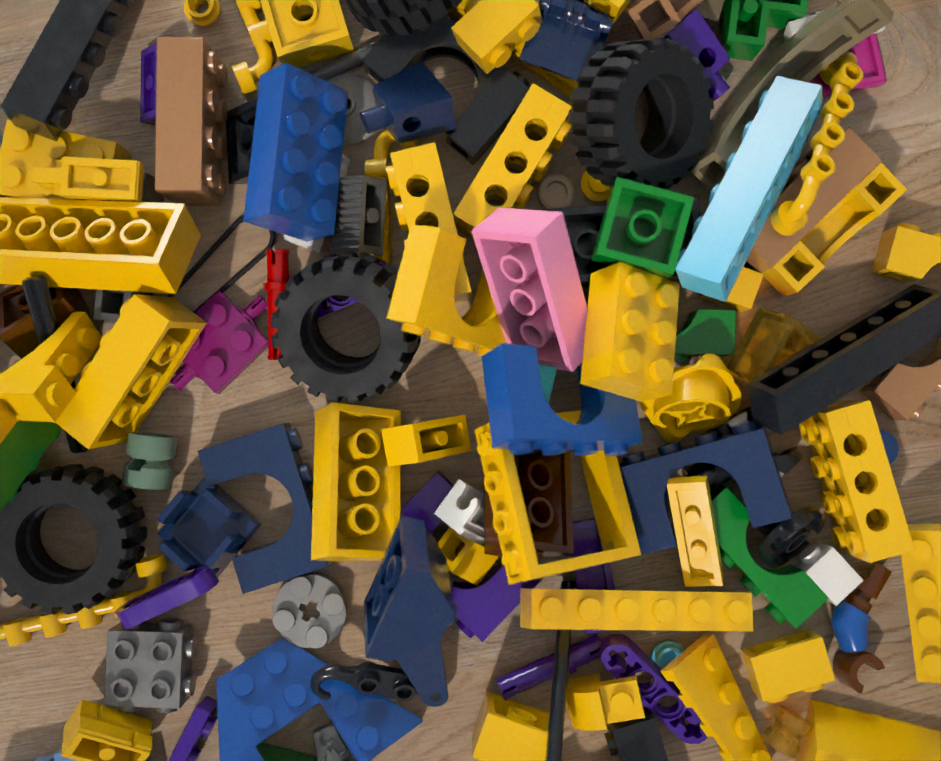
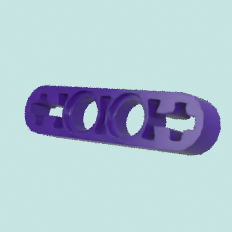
M611 634L603 639L600 646L601 662L605 669L616 679L634 676L641 671L652 674L653 678L649 682H638L642 704L679 739L685 743L699 744L708 738L699 725L694 726L697 723L700 724L701 719L693 708H686L678 697L680 693L678 687L673 681L665 679L660 672L662 669L643 650L623 634ZM614 650L620 653L624 650L625 660L617 653L611 656V651ZM665 695H671L678 699L674 705L668 707L658 703V700ZM685 718H686L691 724L686 725V723H685Z

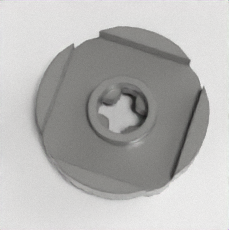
M319 572L306 573L288 580L275 597L273 625L288 642L296 646L314 649L323 647L339 634L347 618L348 607L341 586L330 576ZM312 600L317 603L316 610L320 612L319 617L312 616L308 619L304 616L301 605L302 603L308 605Z

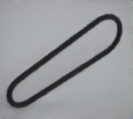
M244 215L235 220L183 277L178 291L237 226L244 222ZM269 230L270 240L265 250L273 248L276 237L275 231ZM263 250L257 257H255L242 270H240L235 276H233L219 290H217L204 303H202L197 309H195L193 313H196L218 291H221L222 293L225 292L231 285H233L246 272H248L261 259H263L266 256V251ZM168 294V297L175 296V294Z

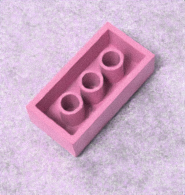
M498 208L471 232L507 344L536 346L539 364L573 372L583 359L587 305L563 212Z

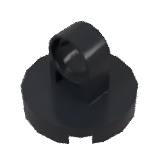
M808 505L796 512L792 511V519L756 527L766 537L759 548V557L769 568H773L775 562L778 566L785 564L810 544L806 538L812 529L819 534L826 522L825 516L815 506Z

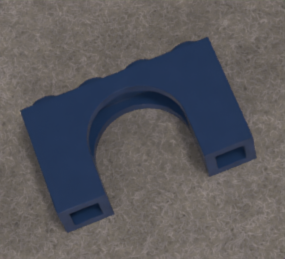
M747 421L732 426L733 433L717 436L716 431H711L695 436V443L681 447L680 442L675 441L657 447L659 453L645 456L643 451H639L622 457L623 463L619 464L641 555L678 546L667 482L679 469L693 463L717 465L734 477L740 487L753 528L792 519V509L766 427L762 425L755 426L754 421Z
M282 423L198 451L209 487L247 474L260 473L269 475L282 483L292 499V522L288 531L281 539L241 552L232 558L243 594L327 567L333 562L311 560L313 493L310 485L313 484V474L309 464H303L299 453V450L303 448L302 440L297 428L292 429L290 423Z

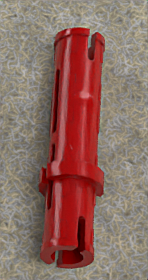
M273 249L265 250L267 255V282L263 283V290L267 291L269 344L267 357L268 360H278L277 358L282 354L280 348L274 349L271 341V336L277 332V328H272L270 321L271 314L278 310L274 305L277 296L286 289L285 284L289 281L290 250L275 249L273 251Z

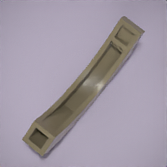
M837 0L809 21L787 40L731 99L713 123L712 130L708 131L706 149L704 152L699 153L698 158L700 161L690 172L710 191H712L716 184H721L726 174V165L730 155L733 152L737 153L742 143V135L746 124L755 119L758 113L760 98L765 90H770L776 76L803 82L811 81L819 72L843 53L890 23L894 14L890 7L883 0H846L843 3Z

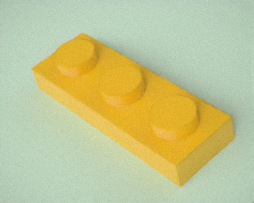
M706 475L669 478L667 490L685 587L723 586L724 572L708 477Z

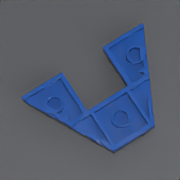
M280 638L216 680L220 761H264L256 746L319 703L356 761H370L421 724L423 720L384 696L362 694L344 681L332 679L323 681L321 688L330 692L331 697L328 700L319 698L312 692L310 680L317 670L329 664L284 638Z

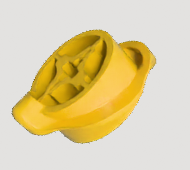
M706 353L693 365L674 368L672 395L640 401V406L666 442L671 443L682 440L689 432L705 431L724 424L738 410L741 403V390L721 358L713 353Z

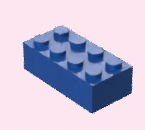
M289 63L280 65L260 75L244 222L306 242L334 235L348 101L347 90Z

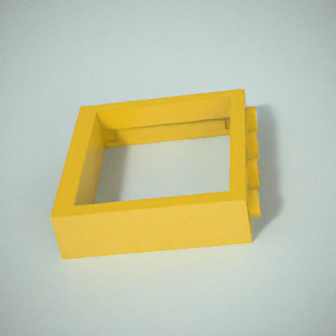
M581 410L556 414L569 423L577 424ZM489 423L475 429L478 444L476 449L481 457L485 475L484 485L489 494L493 511V526L498 533L502 551V565H505L509 585L641 555L617 456H605V451H598L595 454L580 456L603 551L538 565L514 456L509 454V449L492 448Z

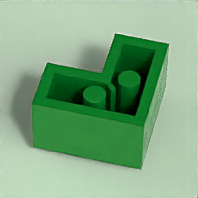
M725 0L722 8L718 41L729 55V58L752 61L765 46L767 27L785 30L788 22L803 18L807 14L808 0Z

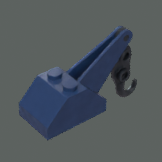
M401 516L364 600L366 658L385 662L396 659L401 669L370 661L363 662L357 666L339 664L324 666L317 670L310 680V688L319 698L330 699V692L323 690L321 683L332 679L344 681L365 695L374 694L395 698L399 701H408L414 696L419 695L423 702L431 707L441 706L447 702L449 696L440 640L447 626H452L455 621L457 604L452 601L453 578L448 573L447 559L424 521Z

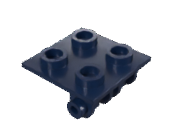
M539 0L538 5L543 23L540 25L536 35L525 42L519 60L577 81L582 69L590 67L588 64L590 58L598 51L603 50L614 19L607 17L608 12H604V15H602L590 5L576 0Z

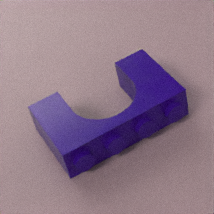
M438 470L400 509V518L401 516L422 520L432 534L434 529L443 521L434 513L454 485ZM501 561L482 579L478 586L471 582L453 581L451 594L452 601L457 604V626L469 638L475 635L483 642L520 603V588L534 589L544 577L509 585L505 565H502Z

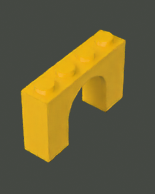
M411 225L387 318L402 323L401 331L419 336H424L425 331L429 332L427 338L429 340L450 345L451 340H454L452 347L468 352H475V348H477L476 355L479 356L486 354L502 343L507 344L483 269L471 307L462 317H460L457 311L454 288L466 239L440 227Z

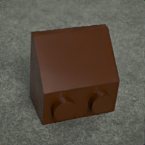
M15 285L0 294V339L21 359L34 351L39 346L23 287L22 285ZM48 287L59 327L73 312H86L91 319L89 307L78 288Z

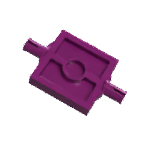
M218 291L195 313L207 324L182 361L185 367L170 380V383L177 390L182 391L194 377L202 379L216 394H220L268 348V339L259 331L255 319L267 308L266 300L258 294L245 309L234 305L224 293Z

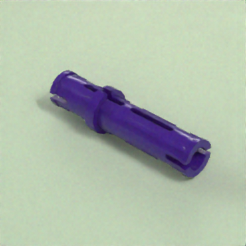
M597 633L570 646V675L577 672L576 668L601 657V640ZM555 653L503 676L496 677L504 700L506 701L514 695L553 678Z

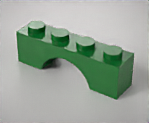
M698 309L691 312L684 326L676 333L674 362H686V356L701 357L706 353H713L721 358L722 361L723 357L735 355L736 310Z
M720 486L710 492L722 563L729 570L734 566L743 575L739 580L740 583L754 597L760 594L768 602L764 609L776 622L781 624L785 621L794 628H798L829 598L804 570L792 564L778 569L762 568L756 564L746 544V531L750 521L747 508L727 487Z

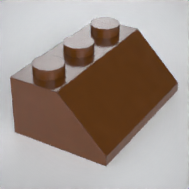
M534 449L533 452L527 454L513 455L536 556L573 555L570 450L557 455H543L542 449ZM484 485V554L502 556L498 533L493 526V511L489 494Z

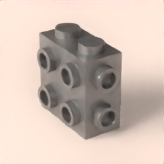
M166 618L158 620V623L142 622L128 629H125L120 622L107 630L104 706H116L117 710L121 712H133L141 709V707L154 708V711L157 713H172L180 709L190 696H193L196 687V675L191 673V662L196 656L198 645L197 637L193 636V625L181 624L180 619Z

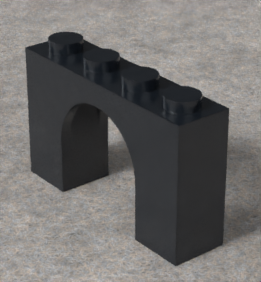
M448 17L442 21L439 19L430 23L431 27L426 30H412L410 35L401 36L397 32L393 36L383 35L362 59L366 73L378 83L419 62L424 63L436 57H450L459 60L473 72L478 83L477 94L468 108L456 120V129L445 132L446 143L471 165H474L505 130L530 89L528 80L517 71L511 73L504 66L494 68L486 74L458 45L451 29L455 23Z

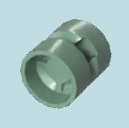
M129 432L126 453L131 457V461L124 464L122 485L151 490L171 489L174 468L169 464V461L176 457L178 437L154 433Z

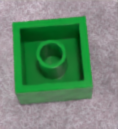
M617 177L610 189L592 261L607 265L623 262L668 279L675 272L694 197Z

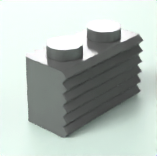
M367 175L340 177L334 235H331L329 240L331 246L328 250L330 253L343 254L345 252H353L359 256H366L367 254L371 256L383 255L386 179Z

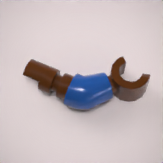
M877 562L868 578L859 575L864 581L837 606H834L830 621L840 648L833 660L835 677L844 685L861 694L864 685L859 683L857 678V672L861 665L866 664L876 670L885 668L883 662L876 655L865 650L869 647L868 623L871 617L868 614L873 607L869 602L872 598L877 600L892 573Z

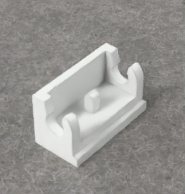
M459 479L434 514L459 535L484 546V493Z

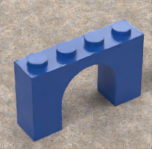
M502 343L482 355L492 448L509 449V454L511 455L527 454L533 452L534 449H542L543 455H557L565 453L566 450H574V455L576 456L591 455L598 451H605V456H619L628 453V447L643 442L636 400L580 384L582 362L577 367L582 408L577 424H572L560 418L545 399L541 385L536 346Z

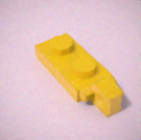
M62 157V160H56L55 168L32 166L31 182L38 183L40 187L54 188V195L64 198L142 202L144 164L135 160Z

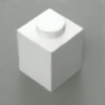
M822 542L812 544L804 549L799 555L800 561L794 565L804 570L829 598L827 601L836 606L864 581L834 547Z

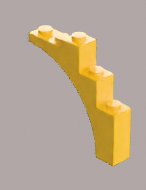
M73 312L34 351L0 374V444L18 421L55 422L75 396L76 392L70 384L100 346L102 339L101 334L86 312Z

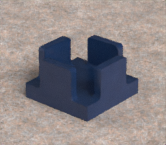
M204 477L194 490L179 491L157 517L159 522L165 524L157 533L164 539L158 548L181 570L190 571L206 565L208 568L213 569L218 578L232 561V558L239 553L262 524L218 484L209 487L206 477Z

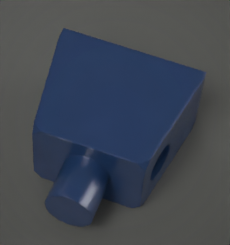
M419 62L375 84L373 94L376 107L360 112L362 124L368 134L387 128L397 143H406L456 129L452 96L423 62Z

